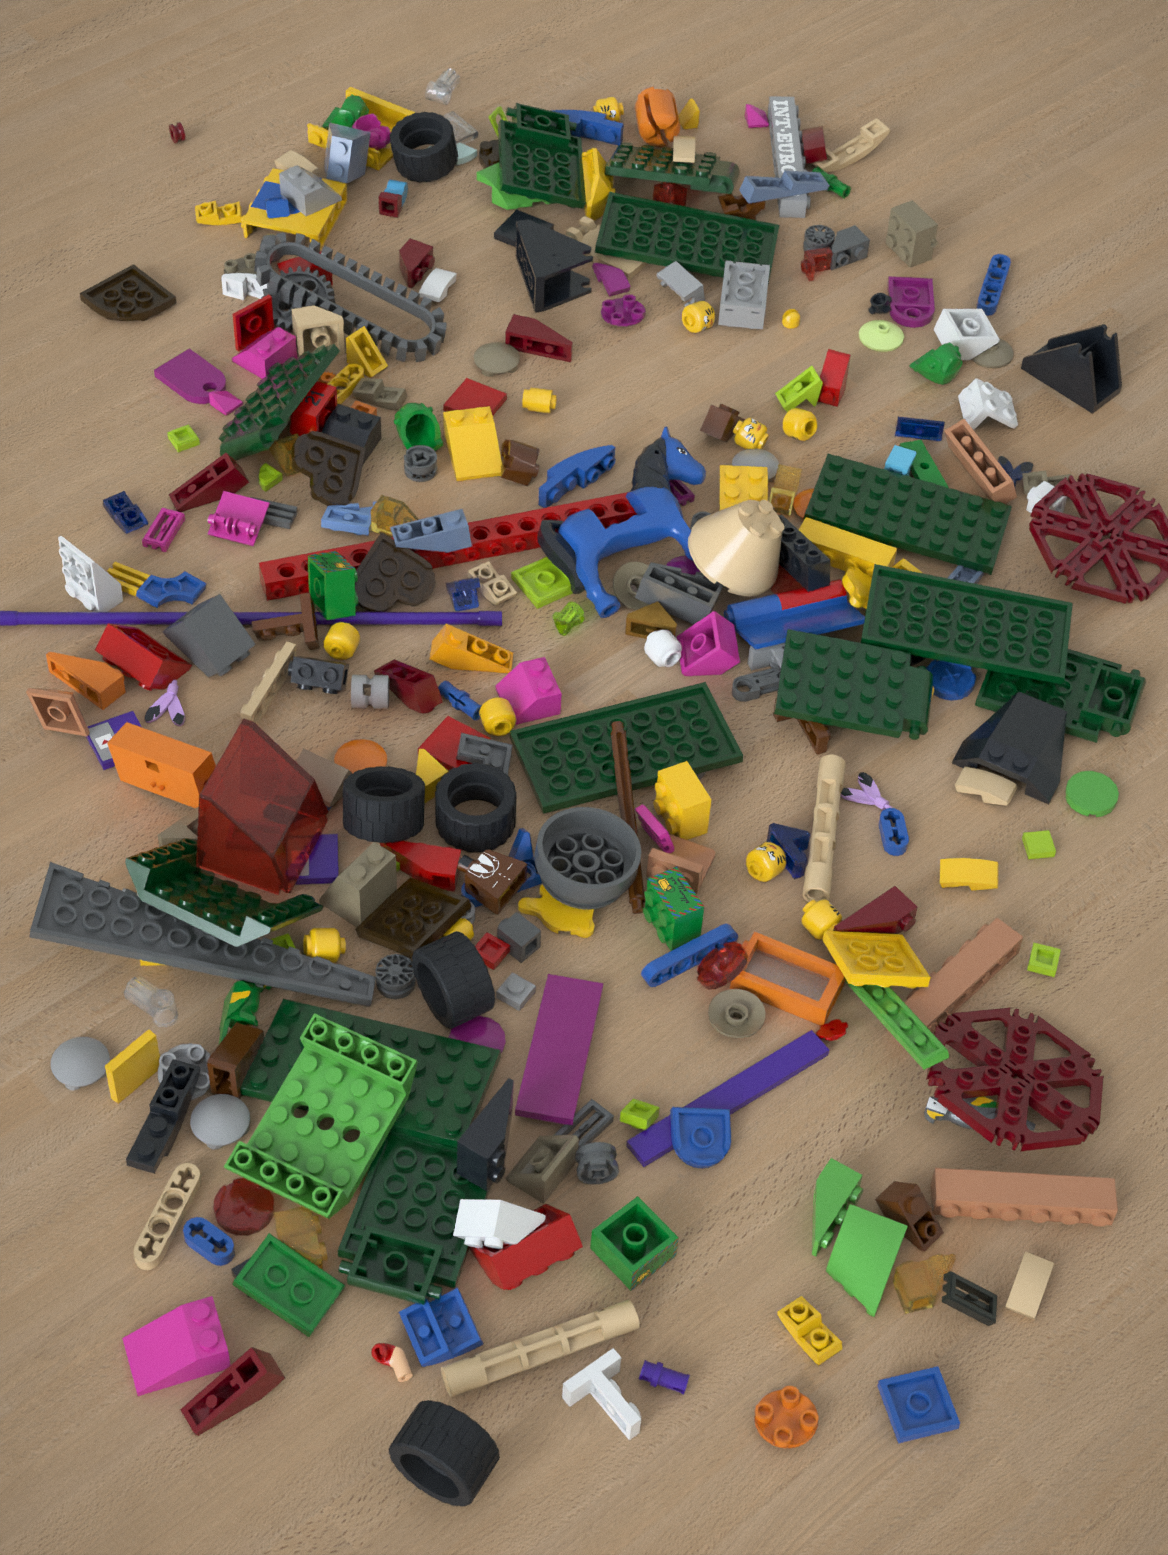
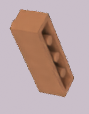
M965 419L944 430L948 447L989 500L1007 504L1017 498L1013 480Z

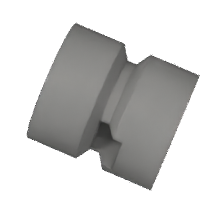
M352 675L351 707L367 708L368 705H372L374 709H388L389 675H374L372 679H369L367 675ZM365 688H371V696L365 695Z

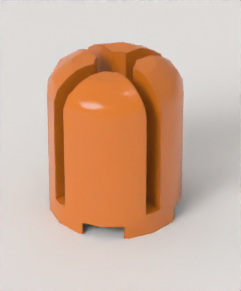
M654 87L644 89L638 95V100L635 103L639 134L648 145L654 147L667 146V139L672 143L674 136H678L680 133L681 125L675 97L667 88L666 90L654 89Z

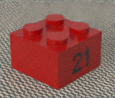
M318 381L314 384L290 416L292 444H294L299 436L308 434L310 431L322 432L327 418L337 406V387Z

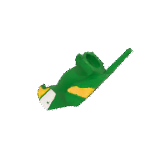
M241 980L233 984L224 1000L219 1027V1044L227 1035L228 1028L232 1029L236 1022L244 1025L258 1026V1021L254 1015L259 1008L260 993L265 988L270 990L271 986Z

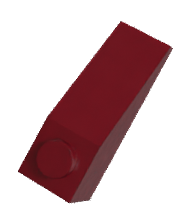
M513 314L505 331L506 344L511 345L519 352L571 363L572 341L535 318Z
M226 452L171 492L169 496L176 510L183 512L220 500L223 491L235 494L250 482L242 467Z
M395 659L374 670L375 675H389V689L411 710L426 714L433 711L435 706L443 703L433 674Z
M894 886L835 925L833 931L882 934L906 932L916 922L915 917L918 906Z
M251 1347L180 1410L194 1434L199 1436L261 1400L281 1383L285 1376L270 1353Z

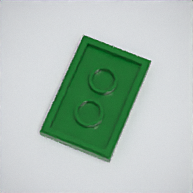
M270 1233L232 1284L308 1337L312 1335L345 1287L342 1282Z

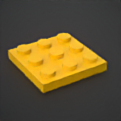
M824 932L822 941L849 984L855 986H863L864 984L878 985L881 987L904 986L911 989L929 986L931 977L902 934Z

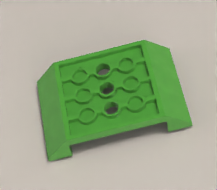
M314 1013L300 1037L304 1049L247 1144L241 1141L237 1143L224 1168L330 1219L351 1201L407 1102L418 1062L405 1054ZM303 1105L309 1107L306 1116L302 1118L294 1117V1111L297 1107ZM328 1117L334 1119V1124L330 1129L322 1130L319 1128L322 1119ZM353 1129L360 1131V1136L356 1141H345V1135L348 1131Z

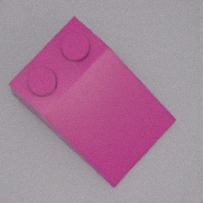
M212 1296L180 1305L122 1338L137 1396L226 1370L231 1365L229 1351Z

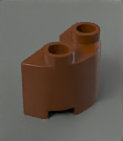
M732 193L718 196L721 207L726 215L756 220V215L762 209H765L766 201L748 203L743 195L734 196Z
M506 439L501 445V456L504 457L501 465V478L528 486L531 478H536L540 466L536 464L540 451L539 448Z

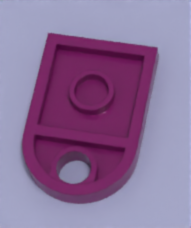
M888 276V296L892 298V302L889 304L891 318L896 323L911 328L923 327L929 324L933 319L935 311L933 279Z
M190 348L154 369L157 379L187 401L195 404L210 403V392L206 390L226 391L224 374Z

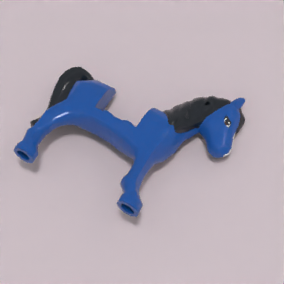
M666 426L661 437L644 447L642 453L635 461L631 482L632 488L627 493L626 498L637 515L620 524L614 523L607 529L603 527L598 517L590 509L572 514L565 521L543 520L537 533L538 543L550 562L567 576L571 584L572 593L580 594L586 590V596L595 605L600 618H607L616 613L621 605L616 596L605 591L600 581L598 564L601 559L631 547L647 545L667 537H673L682 546L686 557L693 561L688 547V537L691 534V530L684 521L677 498L671 493L669 480H680L691 485H699L706 478V470L702 464L690 455L679 439L670 436Z

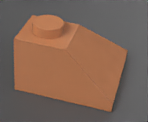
M43 688L27 689L26 693L44 729L81 736H88L90 734L73 692Z

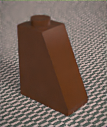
M235 1023L207 1061L212 1095L227 1094L241 1099L240 1087L264 1040L263 1030L254 1025Z

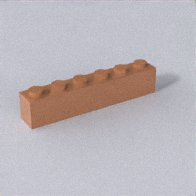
M996 918L989 925L987 923L984 924L972 941L968 939L962 945L957 955L949 956L937 973L933 971L929 974L931 978L928 987L914 988L904 1003L933 1033L936 1025L938 1026L940 1022L944 1023L947 1016H952V1013H955L1019 953L1023 936L999 918Z
M935 1168L931 1180L932 1212L934 1215H942L946 1218L965 1216L979 1220L1000 1218L1005 1221L1032 1220L1035 1223L1051 1221L1062 1222L1067 1225L1086 1223L1094 1226L1112 1225L1118 1211L1115 1178Z

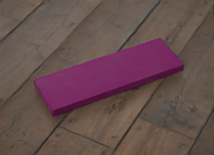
M548 974L515 1107V1116L573 1126L604 983Z

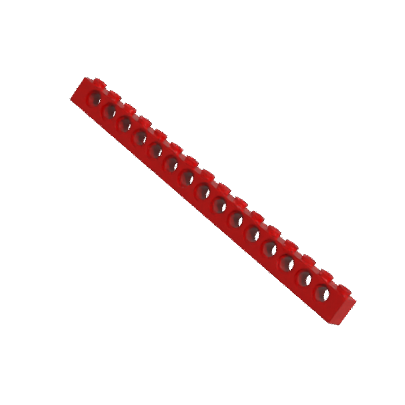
M628 492L468 522L471 547L452 552L410 550L423 557L434 569L541 548L538 543L537 533L543 520L565 521L572 514L590 509L598 517L603 527L607 529L614 523L620 524L627 521L632 516L637 515V513L626 498ZM376 540L259 562L260 581L266 600L309 593L308 555L337 551L357 570Z

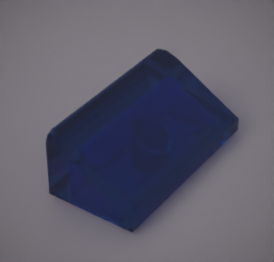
M898 416L895 425V436L941 441L945 422Z

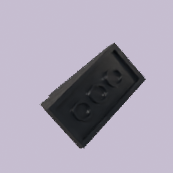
M521 220L516 221L515 257L534 312H544L591 293L592 288L582 287L589 285L590 279L571 270L593 261V256H584V254L591 253V246L534 221Z
M1105 324L1052 337L1046 345L1032 355L1025 356L1022 360V370L1092 414L1121 392L1122 379L1117 333H1114L1111 338L1108 337Z

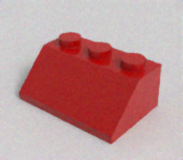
M108 623L95 648V651L103 656V661L113 666L117 665L121 668L120 671L123 675L137 679L139 681L138 685L149 691H153V689L165 690L173 680H178L192 667V664L136 627Z
M544 1204L533 1211L546 1215L545 1221L517 1244H503V1248L498 1249L485 1246L483 1243L482 1248L470 1247V1251L494 1285L503 1290L515 1289L523 1283L522 1280L531 1275L535 1276L546 1272L549 1269V1265L557 1261L570 1259L575 1255V1251L583 1247L569 1213Z

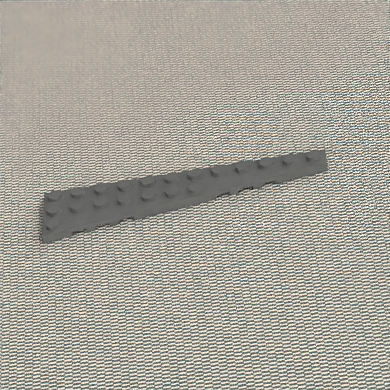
M50 862L29 936L30 938L369 1007L372 1002L376 977L341 964H334L318 956L314 958L300 954L298 949L290 946L289 949L274 945L273 940L264 937L262 940L257 938L235 947L141 901L139 896H137V892L129 889L122 891L113 888L109 882L103 880L96 882L85 878L83 873Z

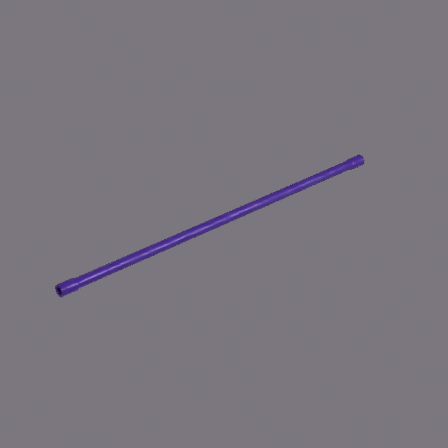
M0 611V626L107 625L108 623L116 625H171L187 612ZM502 611L356 612V616L326 620L319 612H316L317 625H334L335 623L344 622L351 625L449 624L502 626ZM302 612L233 613L242 625H252L251 621L301 614Z

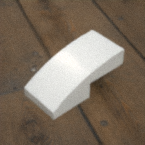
M435 268L423 283L419 291V297L423 298L425 296L432 301L440 302L447 296L448 287L456 282L457 273Z
M231 273L223 274L222 276L223 295L244 300L247 295L261 298L264 296L263 289H268L267 284L260 287L256 281V274Z

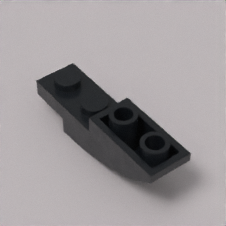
M175 1059L172 1060L149 1104L150 1113L126 1158L127 1166L155 1174L163 1157H168L192 1100L201 1071L199 1066Z

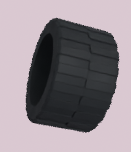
M434 112L414 113L398 121L391 130L390 144L396 169L404 178L421 183L441 179V177L446 176L455 168L458 161V151L454 131L450 121L444 118V116ZM434 145L427 149L414 150L419 146Z
M463 764L449 770L447 774L441 777L435 792V824L441 838L456 849L472 853L493 850L507 842V839L513 834V829L516 825L517 793L514 782L501 769L488 764ZM482 800L493 804L497 809L484 815H468L456 810L455 807L465 801Z
M376 766L355 771L344 780L343 827L352 836L368 842L394 843L407 840L422 831L424 826L425 783L415 773L402 768Z
M453 932L414 951L412 966L418 987L429 1009L443 1026L452 1029L494 1008L495 991L488 969L475 945L463 933Z
M433 1400L418 1403L389 1446V1455L392 1463L408 1481L427 1493V1495L443 1503L460 1507L470 1505L500 1459V1452L496 1442L480 1424L456 1408Z

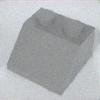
M298 165L279 173L281 195L305 216L342 200V197L317 175Z

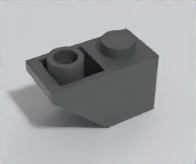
M854 225L837 232L831 250L829 265L831 270L867 258L870 239L857 226Z

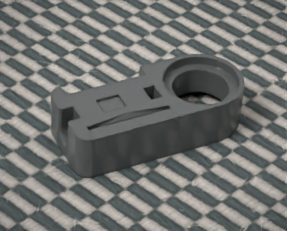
M770 668L735 678L732 685V696L738 701L746 702L758 699L762 694L777 691L779 684L778 669ZM747 686L750 688V691L741 692L737 687Z

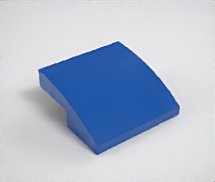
M458 1288L442 1295L440 1300L435 1299L429 1302L426 1299L425 1305L415 1303L399 1312L422 1367L447 1361L484 1345L462 1293Z

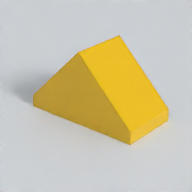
M365 326L346 337L348 364L361 365L364 369V375L369 378L388 367Z
M419 749L416 775L421 777L425 783V803L435 797L436 786L440 782L441 777L448 773V770L425 749Z

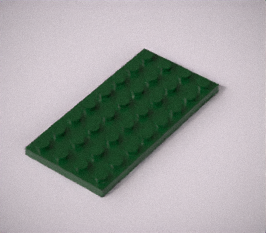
M609 192L595 246V253L666 267L676 261L687 271L724 278L726 261L760 264V266L770 265V279L780 225Z
M827 454L804 519L807 517L889 546L992 575L1012 506L840 456Z
M875 564L860 643L911 652V655L1063 684L1073 603Z
M706 682L510 731V740L543 814L618 795L611 739L612 723L616 721L623 722L624 730L626 731L632 791L655 785L659 770L685 761L689 763L695 774L743 762V754Z
M283 999L240 1087L241 1095L269 1102L273 1101L304 1049L300 1037L315 1013L417 1060L418 1064L408 1100L390 1131L457 1148V1141L478 1115L500 1061L501 1050ZM305 1105L297 1107V1109L309 1111V1107Z

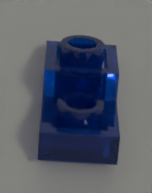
M125 491L103 500V507L126 534L148 525V521L138 505H133Z

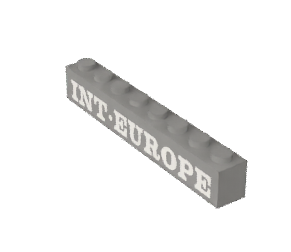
M769 96L767 114L774 175L776 178H781L784 171L807 172V169H805V156H803L804 146L801 143L802 131H800V118H798L799 106L795 105L794 97ZM808 193L777 198L779 217L805 218L806 209H810V196H808Z

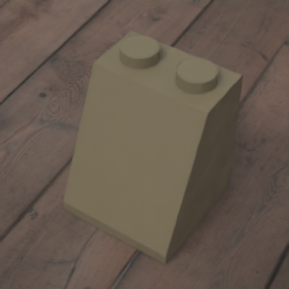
M373 842L334 880L319 899V903L355 927H358L397 890L396 855Z

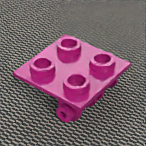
M223 491L216 512L208 517V524L211 525L207 534L254 547L270 503Z

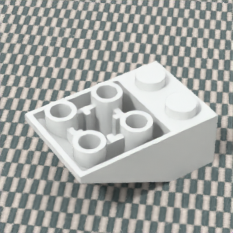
M62 536L58 537L59 554L62 557V571L65 575V588L68 594L73 598L76 597L83 603L86 609L94 612H108L123 602L121 583Z

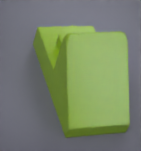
M810 366L777 391L775 395L786 412L795 408L806 399L815 407L823 382L815 368Z

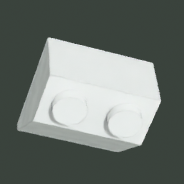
M943 309L933 329L942 345L950 342L954 346L959 347L958 351L961 354V360H971L997 344L1000 340L983 309Z
M461 1199L453 1236L465 1239L464 1244L470 1247L482 1248L484 1243L485 1246L502 1249L503 1244H517L545 1221L546 1215L502 1200Z

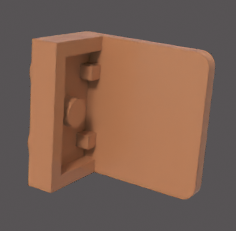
M670 835L675 848L674 852L669 854L663 852L660 848L658 850L652 848L648 855L646 876L652 877L677 867L693 891L698 893L715 858V851Z

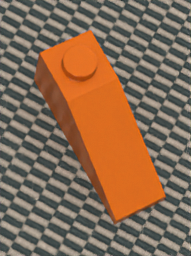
M48 652L46 654L49 672L102 710L126 693L125 678L121 671L116 668L113 669L104 662L55 652Z

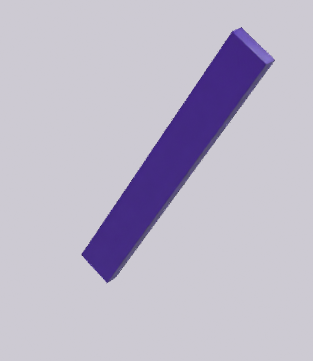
M810 1030L684 1107L730 1109L731 1115L828 1056L829 1049ZM670 1115L627 1140L626 1147L643 1167L674 1149L671 1140Z

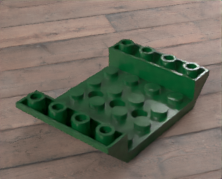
M183 838L161 847H155L149 851L140 852L139 854L127 857L125 861L141 901L235 947L321 912L324 907L315 902V898L307 894H300L280 903H269L261 899L262 896L258 893L246 892L238 888V884L233 881L215 877L214 872L201 869L207 849L198 846V842L190 838Z

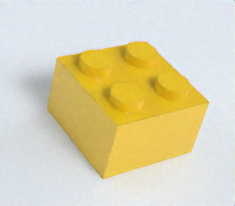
M685 761L659 770L657 783H655L656 799L653 801L656 813L662 815L665 820L668 832L685 840L708 833L712 799L689 763Z

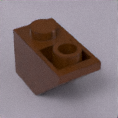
M720 403L718 408L711 404L700 431L728 442L734 435L733 430L738 421L744 422L745 419L738 416L739 411Z
M894 1181L875 1199L884 1217L908 1226L904 1237L920 1251H926L944 1233L918 1184Z

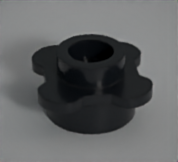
M884 293L874 294L870 299L871 307L868 309L869 313L886 314L890 312L889 304L892 302V298Z

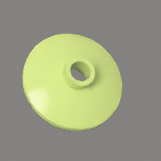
M873 320L865 323L860 328L859 339L869 349L887 352L895 350L902 345L904 334L901 328L892 322Z

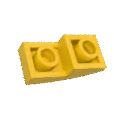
M215 200L195 206L196 221L200 224H236L241 222L243 216L240 202L218 207Z
M971 858L940 859V885L942 888L969 886L971 891L998 888V862Z
M800 1296L777 1311L778 1317L789 1333L818 1366L842 1350V1341L822 1323L821 1314L804 1297Z

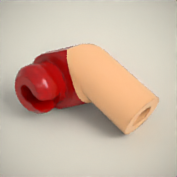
M377 1343L373 1346L371 1350L372 1357L377 1362L392 1367L399 1382L412 1378V1371L405 1352L401 1348L388 1343Z

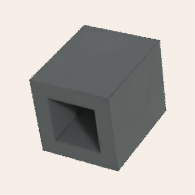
M518 912L514 913L510 918L503 919L497 927V938L510 945L509 954L520 963L541 946V930Z

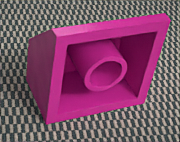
M277 327L265 333L232 358V362L263 379L267 377L269 368L275 363L283 364L291 357L297 358L296 336Z
M715 611L676 636L682 645L680 665L684 676L721 675L740 663L734 624Z
M545 657L520 662L495 685L498 696L507 699L511 704L516 716L515 725L561 714L562 693Z

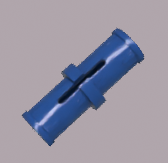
M447 680L438 686L440 695L451 702L454 709L457 711L462 710L475 721L480 719L479 710L482 705L472 700L469 693L464 690L460 691Z

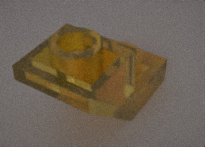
M778 464L774 487L771 489L769 502L776 513L791 516L793 503L798 493L802 469Z

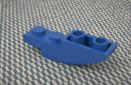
M551 110L569 115L570 122L577 123L576 130H570L571 136L585 137L615 145H621L623 141L624 124L606 120V114L584 110Z
M601 446L577 453L547 470V482L539 487L538 505L547 508L553 503H557L564 494L573 490L576 485L585 489L591 483L596 482L604 472L613 468L616 461L615 446Z

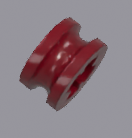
M177 122L175 126L169 124L172 141L174 143H178V140L185 141V131L181 122Z

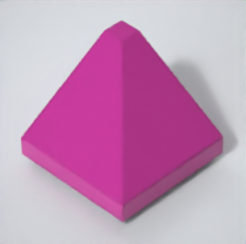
M746 104L745 118L748 128L769 127L765 111Z
M212 391L209 393L210 405L226 416L243 405V401L228 391Z

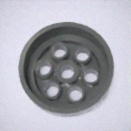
M575 807L554 814L543 824L538 834L534 859L543 886L552 897L573 908L598 909L615 902L633 884L640 864L641 845L634 830L620 817L602 809Z

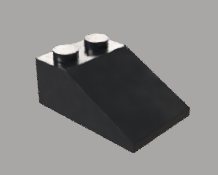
M337 404L327 418L322 433L366 448L364 464L382 439L381 417Z
M510 1078L507 1079L457 1141V1174L485 1191H488L493 1183H499L506 1171L504 1166L513 1114L514 1080Z

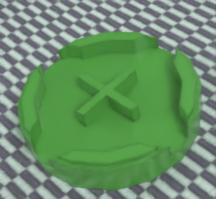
M1081 771L1074 774L1068 780L1065 790V798L1069 806L1085 816L1092 814L1096 815V817H1102L1111 813L1116 807L1119 796L1117 785L1111 778L1095 771Z

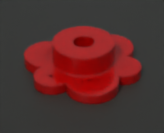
M834 1019L829 1023L821 1025L816 1035L820 1039L837 1040L847 1033L848 1023L842 1022L840 1019Z

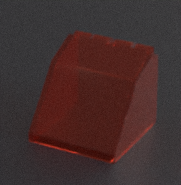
M243 718L199 795L196 867L277 895L280 894L281 890L285 893H291L299 878L298 875L303 871L309 855H311L319 840V836L328 822V809L315 779L253 721Z

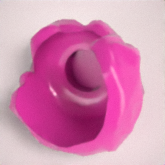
M373 113L361 116L352 126L355 129L371 132L370 148L378 151L386 148V145L390 143L391 131L389 127L380 126L381 121Z

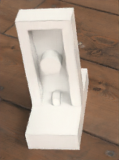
M613 1348L564 1382L562 1398L571 1407L590 1393L625 1436L631 1440L640 1432L641 1414L633 1403L626 1402L621 1396V1390L617 1383L610 1379L620 1372L621 1357Z

